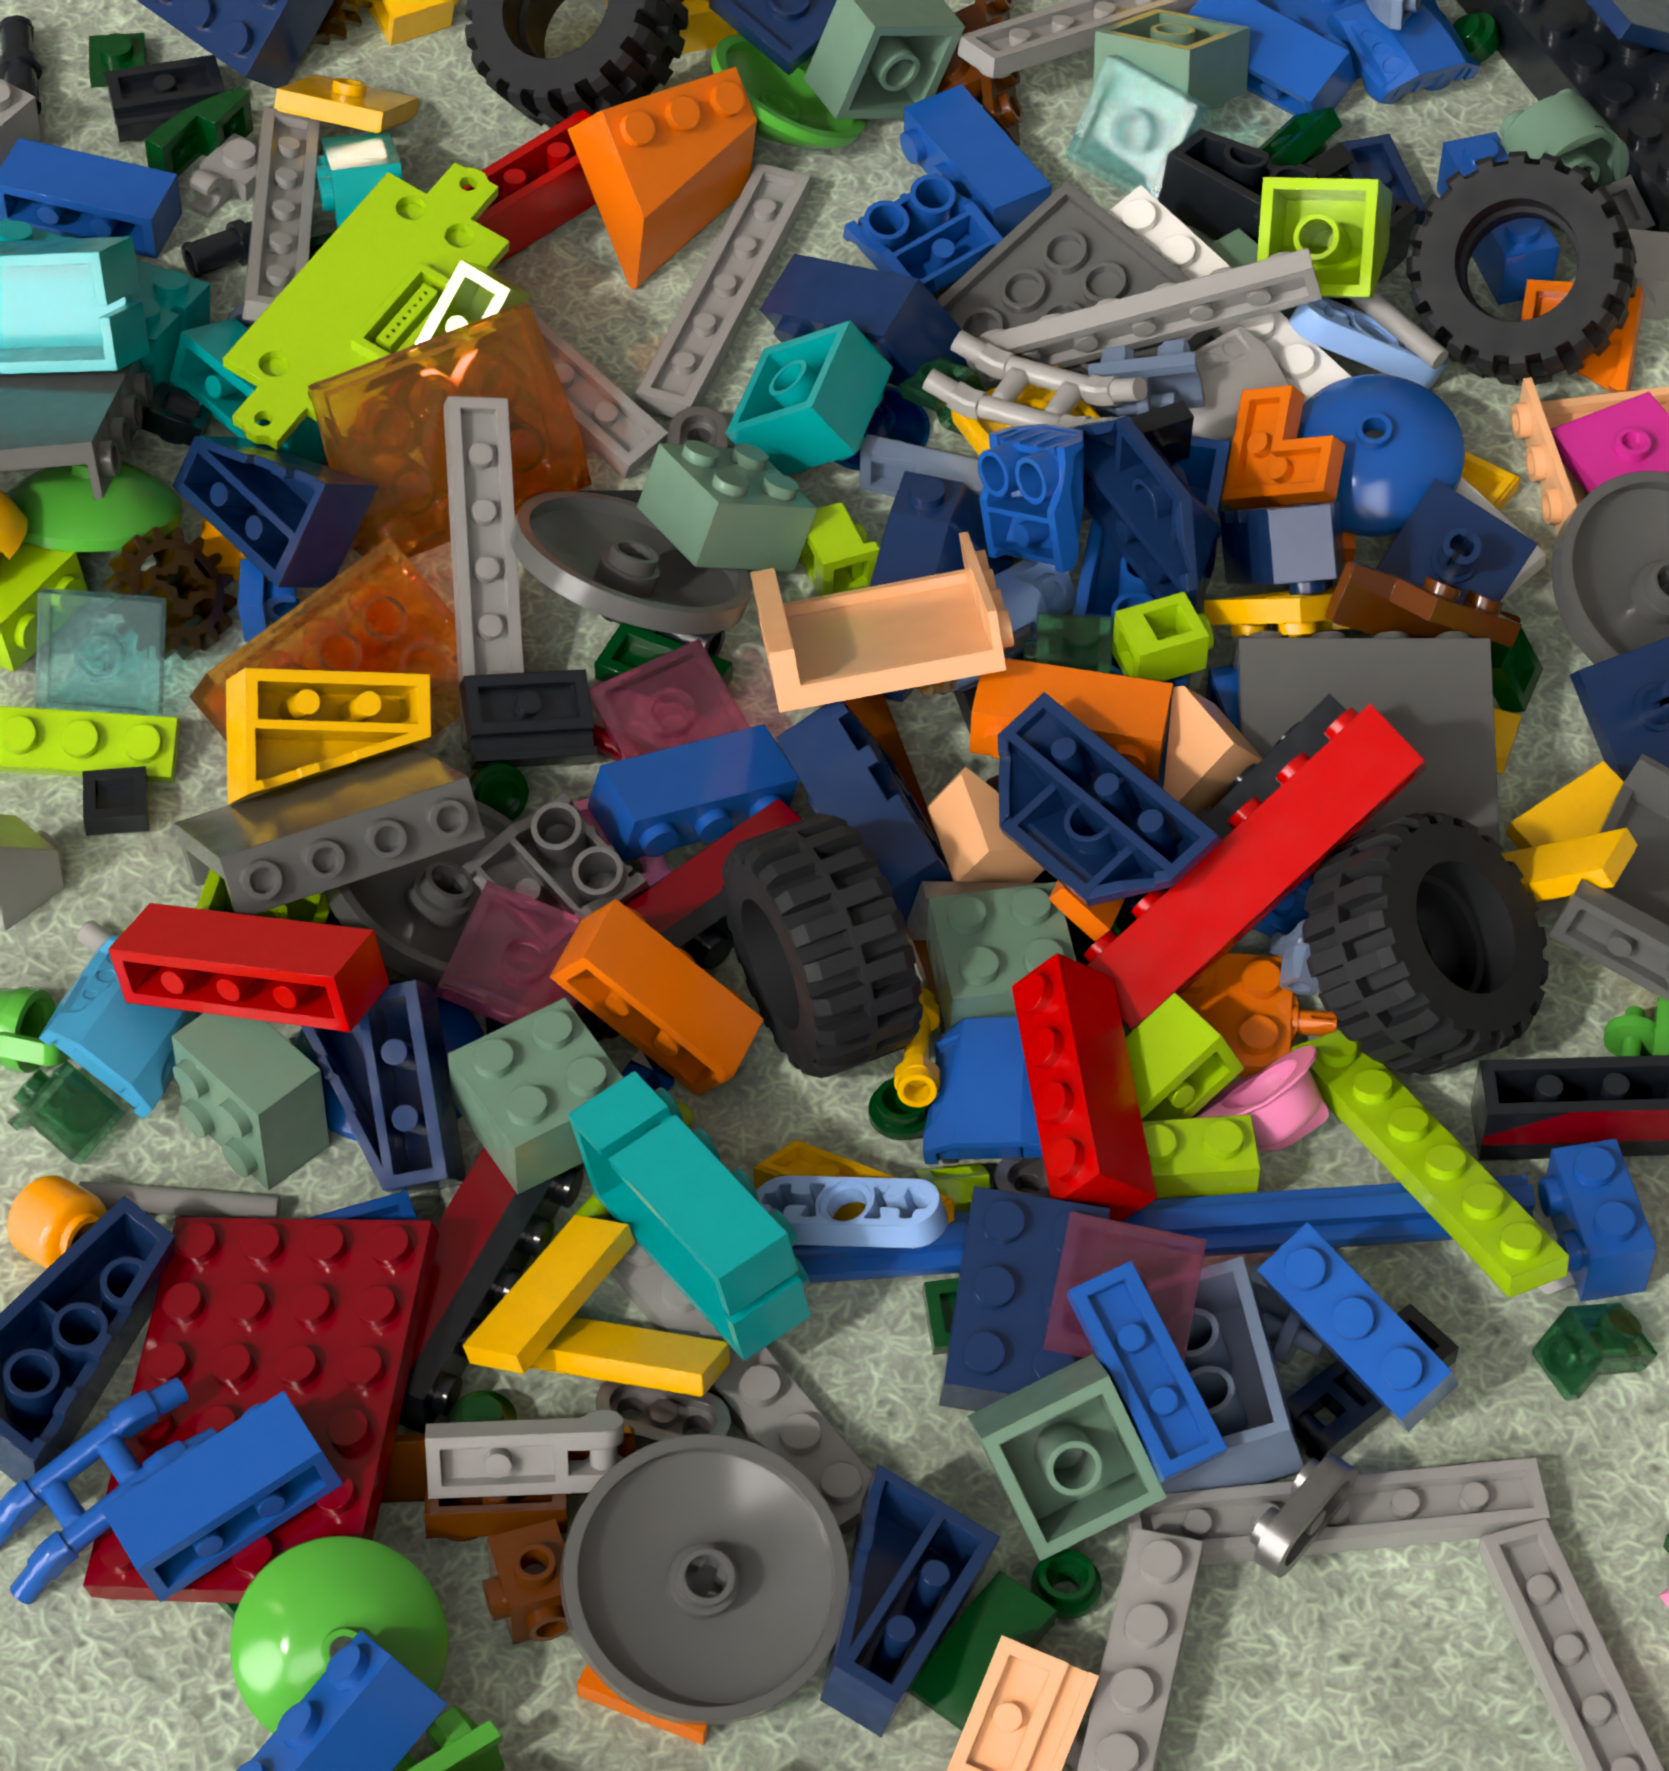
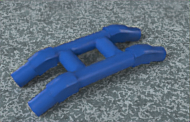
M177 1377L148 1392L142 1390L121 1401L108 1412V1417L27 1481L23 1479L17 1483L0 1500V1549L17 1529H22L29 1519L45 1506L44 1502H46L63 1528L62 1531L56 1530L36 1548L27 1559L28 1565L10 1585V1591L17 1600L24 1604H32L51 1580H56L64 1569L79 1557V1552L111 1528L100 1508L119 1497L123 1490L131 1484L147 1479L180 1458L183 1452L190 1446L206 1441L217 1434L210 1427L183 1442L177 1440L156 1451L142 1462L143 1467L140 1465L124 1439L126 1437L130 1439L140 1430L157 1422L158 1417L189 1402L188 1394ZM102 1458L119 1483V1486L85 1511L68 1486V1483L98 1459Z

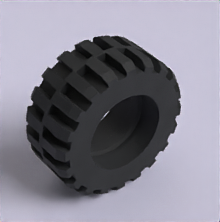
M467 0L465 16L472 21V24H468L465 27L466 44L473 50L471 61L477 72L486 79V84L528 119L540 126L546 124L550 128L582 109L590 115H594L601 110L650 95L659 83L665 86L674 72L669 66L673 58L680 59L685 40L679 35L680 30H686L688 26V9L681 3L684 0H609L600 26L587 42L566 55L545 58L544 43L548 25L556 10L565 0Z
M1527 151L1509 152L1508 160L1495 163L1492 156L1475 161L1477 170L1463 177L1458 170L1445 180L1449 189L1440 198L1432 194L1422 208L1426 213L1422 225L1414 224L1409 239L1413 246L1412 256L1406 258V275L1411 281L1412 291L1409 293L1414 308L1430 335L1449 352L1448 356L1454 362L1458 361L1463 364L1468 372L1483 379L1486 375L1496 377L1501 384L1518 386L1519 380H1523V378L1532 377L1534 384L1537 385L1552 382L1551 375L1564 370L1567 371L1568 375H1571L1584 368L1581 361L1593 352L1600 356L1611 345L1608 337L1615 328L1622 329L1629 315L1626 307L1629 298L1635 297L1637 279L1634 274V264L1637 263L1634 244L1624 217L1621 215L1615 200L1604 186L1600 187L1597 185L1592 175L1578 165L1573 168L1564 165L1561 157L1544 153L1541 159H1532ZM1521 218H1538L1550 221L1566 233L1576 252L1577 274L1572 288L1556 307L1533 319L1505 321L1490 315L1475 301L1468 284L1467 268L1476 246L1490 231L1506 222Z
M1430 811L1424 814L1413 813L1337 847L1330 857L1322 861L1312 880L1314 884L1308 890L1304 910L1309 912V918L1305 919L1302 925L1303 943L1309 944L1311 953L1306 962L1311 978L1317 977L1323 993L1318 996L1325 1010L1335 1013L1340 1021L1337 1028L1348 1040L1353 1042L1359 1041L1362 1044L1360 1050L1362 1053L1379 1063L1386 1062L1387 1067L1406 1074L1415 1072L1421 1075L1436 1074L1509 1046L1513 1040L1520 1038L1529 1028L1545 994L1540 989V986L1544 985L1548 978L1549 961L1543 959L1542 952L1547 945L1545 927H1539L1535 912L1539 910L1533 893L1527 894L1520 881L1524 877L1515 862L1504 859L1501 855L1503 848L1492 837L1486 835L1479 836L1478 827L1459 818L1453 819L1452 816L1444 813ZM1419 927L1424 933L1426 940L1429 944L1433 960L1431 959L1423 943Z
M819 813L737 843L725 858L726 862L722 867V877L725 881L722 886V895L727 906V913L725 914L727 924L735 942L733 947L738 963H741L745 973V982L751 997L755 998L760 1009L759 1014L764 1019L765 1026L769 1027L774 1035V1042L781 1052L788 1055V1061L795 1069H800L803 1074L824 1078L902 1050L909 1045L921 1027L919 1021L922 1019L923 1006L919 1001V996L922 994L920 978L916 975L914 965L916 958L913 946L909 944L906 935V924L901 910L897 909L892 897L893 891L886 876H882L877 866L878 861L871 849L863 845L862 836L855 828L848 827L847 821L844 819Z

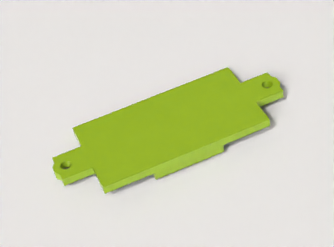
M456 162L452 164L427 194L387 172L223 357L224 368L257 386L232 415L233 425L242 429L248 440L255 444H267L276 450L280 448L307 416L347 439L407 370L408 367L403 364L460 260L483 265L492 271L509 251L510 241L476 222L498 196L499 187L491 183L484 172L477 168L463 167ZM472 186L475 189L467 191L462 189V187ZM259 420H268L271 423L266 426L258 425L256 422H258Z

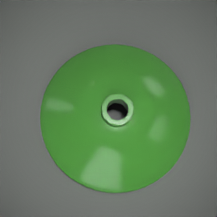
M732 35L722 39L714 50L711 57L713 73L733 67L737 68L757 119L756 133L761 137L793 147L831 150L855 143L864 130L866 119H835L804 80L812 59L809 58L792 74L788 75L742 35Z
M121 462L119 475L114 476L103 499L94 500L87 464L43 468L17 482L6 493L28 519L27 534L23 542L53 550L69 552L122 550L121 547L138 534L143 537L153 527H159L165 537L174 528L178 527L182 520V501L179 495L162 479L125 462Z
M340 1535L315 1538L295 1545L276 1556L260 1570L246 1588L238 1604L231 1628L230 1659L236 1685L249 1710L273 1734L277 1730L278 1723L285 1712L295 1704H298L326 1672L327 1665L331 1660L329 1653L331 1643L341 1636L354 1639L360 1630L436 1694L443 1679L447 1663L448 1631L442 1605L430 1582L410 1560L399 1552L379 1542L356 1536Z

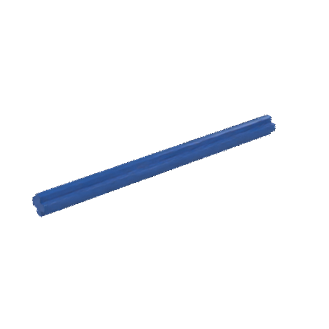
M1527 1175L1493 1177L1534 1219V1191L1532 1184H1528ZM1401 1183L1153 1200L1111 1230L1107 1229L1102 1264L1129 1262L1131 1260L1135 1262L1276 1252L1281 1245L1289 1240L1307 1222L1332 1248L1454 1239ZM968 1212L954 1213V1221L946 1226L943 1234L934 1242L919 1248L794 1245L792 1249L795 1257L805 1269L810 1283L957 1274L960 1270Z

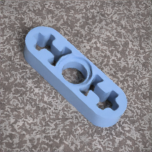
M1322 297L1321 300L1298 305L1289 319L1292 328L1307 341L1388 375L1411 380L1427 389L1434 386L1449 362L1447 358L1440 367L1433 369L1369 315L1326 297Z
M787 1175L765 1182L756 1191L759 1198L758 1202L767 1212L776 1208L789 1221L798 1239V1243L795 1245L919 1248L937 1240L945 1231L948 1223V1216L938 1189L934 1184L924 1179ZM859 1202L866 1205L863 1212L851 1220L838 1221L833 1219L835 1212L846 1204Z

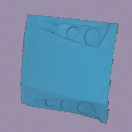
M111 935L96 950L80 976L60 1001L39 1039L48 1046L53 1044L134 1106L133 1112L144 1119L154 1109L174 1077L173 1067L176 1065L171 1036L203 1013L126 1003L108 950L119 936Z

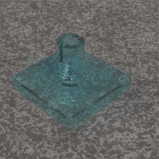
M1108 55L1064 158L1128 195L1141 185L1159 201L1168 152L1198 130L1208 105L1120 55Z
M42 588L38 592L35 708L163 716L166 598Z

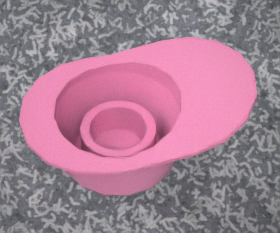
M1311 1045L1287 1053L1260 1072L1225 1086L1192 1118L1251 1114L1257 1150H1281L1293 1145L1326 1122L1329 1116L1328 1106L1321 1096L1309 1070L1316 1059L1318 1051Z

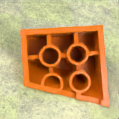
M736 67L601 110L567 129L628 285L632 290L640 286L741 195L750 178L757 119Z

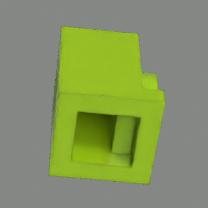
M843 502L817 507L818 509L799 559L818 596L869 587L880 550L876 541L869 542L865 528L860 522L853 523Z
M1185 592L1115 611L1112 654L1124 676L1162 682L1206 669L1208 650L1214 646L1213 631L1204 613H1196Z

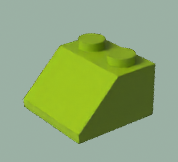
M1263 177L1257 262L1266 260L1279 252H1296L1309 248L1322 297L1372 299L1389 249L1393 192L1379 179Z

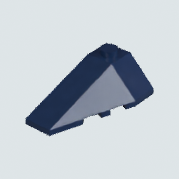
M905 471L889 514L869 587L965 569L959 533L968 531L975 551L985 549L989 569L993 570L994 575L1010 568L1014 556L1003 555L998 558L988 556L979 497L963 482ZM915 687L883 694L885 699L903 702Z

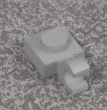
M233 133L222 145L209 154L200 163V170L189 180V187L201 193L190 204V209L210 218L232 195L247 202L255 193L259 144Z

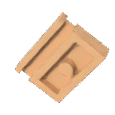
M1001 1635L947 1771H1062L1099 1676L1069 1665L1067 1662Z

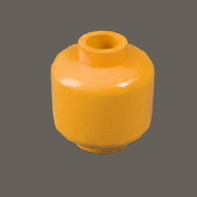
M58 1175L42 1176L26 1185L15 1198L9 1211L7 1222L9 1240L20 1254L47 1269L107 1212V1209L97 1195L71 1180Z

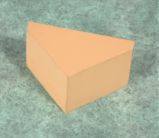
M1175 686L1172 693L1163 790L1193 815H1196L1207 805L1214 808L1229 793L1228 788L1246 768L1253 763L1257 765L1263 758L1216 704L1185 686Z
M966 766L927 807L953 882L1031 883L1045 870L1002 833L999 827V793Z

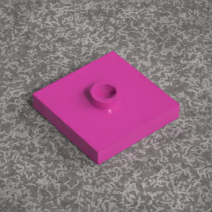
M1650 392L1550 429L1562 463L1588 494L1602 483L1624 474L1639 471L1669 472V414Z

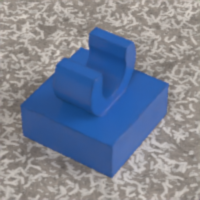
M240 559L238 609L244 641L269 642L270 621L280 625H293L300 622V599H296L297 588L277 587L248 559Z

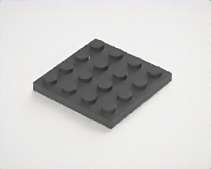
M1066 180L941 295L937 301L961 330L974 337H979L989 330L1017 327L1035 322L1048 314H1065L1094 306L1104 299H1121L1151 291L1156 286L1164 283H1180L1191 279ZM1219 327L1171 340H1187L1190 350L1193 352ZM1163 342L1134 349L1136 358L1157 356L1158 347ZM1101 358L1063 369L1088 375V364L1100 363ZM966 364L957 382L962 381L974 389H978L970 368ZM997 386L991 387V388H988V389H984V390H981V391H988V390H990V389L996 388ZM1090 404V405L1094 408V410L1097 412L1096 406Z

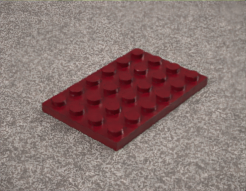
M176 1217L172 1234L175 1235V1253L160 1278L131 1396L142 1390L148 1392L177 1377L188 1394L189 1402L158 1417L157 1422L140 1430L130 1439L126 1437L124 1439L125 1443L143 1467L142 1462L165 1446L177 1440L183 1442L210 1427L218 1433L239 1420L252 1406L267 1402L284 1391L338 1474L343 1485L164 1601L239 1604L246 1588L260 1570L276 1556L295 1545L315 1538L340 1535L373 1540L440 1235L432 1220ZM112 1473L106 1495L119 1486ZM112 1528L108 1529L94 1541L83 1587L91 1597L159 1601L135 1569Z

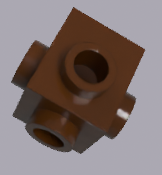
M556 1518L487 1537L491 1578L482 1580V1585L492 1621L505 1619L513 1645L528 1640L549 1641L566 1633L569 1628L562 1606L560 1589V1568L564 1542Z

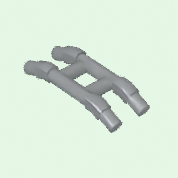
M964 330L958 333L950 350L974 363L975 368L992 378L1002 380L992 395L989 396L987 392L974 389L962 381L958 383L934 368L930 371L922 386L923 390L947 403L946 407L964 417L978 421L986 419L1011 427L1049 424L1069 428L1115 418L1073 416L1070 413L1080 399H1084L1085 403L1099 407L1118 406L1123 402L1143 401L1148 392L1147 383L1142 377L1119 378L1118 376L1103 377L1095 374L1089 376L1015 356V353L1002 350L990 342L985 343ZM1028 384L1056 392L1044 410L1015 403Z

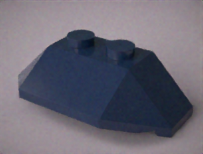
M1128 415L1069 427L1083 430V506L1156 599L1185 592L1196 613L1199 614L1215 566L1217 539L1221 535L1220 523L1214 510L1209 505H1203L1188 487L1182 470L1177 465H1171L1155 444Z
M1045 692L998 734V754L1000 756L999 827L1002 833L1087 906L1174 887L1221 843L1218 834Z

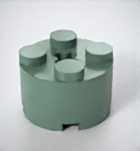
M1563 89L1556 95L1538 101L1526 110L1513 111L1500 125V134L1502 135L1500 145L1507 154L1509 152L1527 151L1532 159H1541L1544 153L1561 157L1564 165L1570 168L1578 165L1590 173L1594 182L1600 187L1610 184L1614 180L1617 181L1624 178L1627 174L1630 157L1626 143L1593 106L1574 89Z

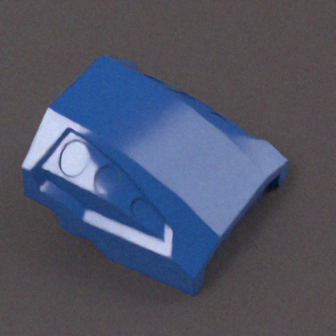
M1422 0L1419 11L1411 14L1401 30L1389 29L1380 22L1370 11L1366 1L1331 13L1327 19L1334 36L1349 48L1354 71L1363 78L1366 92L1379 103H1396L1405 93L1410 91L1416 93L1422 88L1429 91L1441 90L1447 87L1452 80L1457 82L1462 78L1464 81L1473 79L1482 68L1478 61L1471 58L1455 28L1439 9L1435 0Z
M938 173L919 177L913 182L910 193L901 194L900 198L894 202L884 200L873 203L865 211L864 217L862 216L858 219V224L855 220L847 223L843 233V238L847 242L855 243L879 271L919 278L932 295L957 282L1003 239L976 204L956 192L952 183Z
M1049 424L1007 427L990 433V449L984 450L978 458V473L984 485L979 501L988 556L998 558L1003 555H1009L1055 565L1057 572L1062 573L1075 569L1080 551L1078 539L1084 503L1083 430Z
M1017 1016L963 1018L935 1039V1064L940 1069V1087L937 1090L935 1099L929 1105L924 1129L923 1156L925 1164H938L939 1160L1043 1158Z

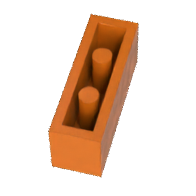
M1005 658V671L980 675L971 712L969 753L988 755L1000 759L998 754V734L1045 692L1148 778L1158 782L1169 727L1173 683Z
M617 899L580 921L550 975V978L691 1092L698 1095L734 1077L764 1020L744 1003V1000L738 993L720 984L698 966L689 953L675 947L650 927L640 913L626 907Z

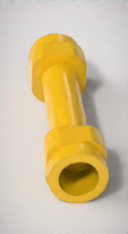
M921 987L922 994L919 996V1001L923 1006L922 1019L919 1021L921 1027L910 1044L904 1048V1060L894 1070V1086L898 1097L904 1104L910 1107H924L930 1104L935 1099L937 1090L940 1087V1069L930 1060V1033L939 1026L940 1009L934 994Z

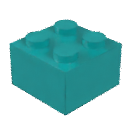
M851 320L764 348L725 435L735 445L744 443L765 451L769 456L768 461L785 476L793 473L800 474L812 467L835 460H846L855 455L862 447L865 440L864 434L875 409L883 399V390L893 367Z

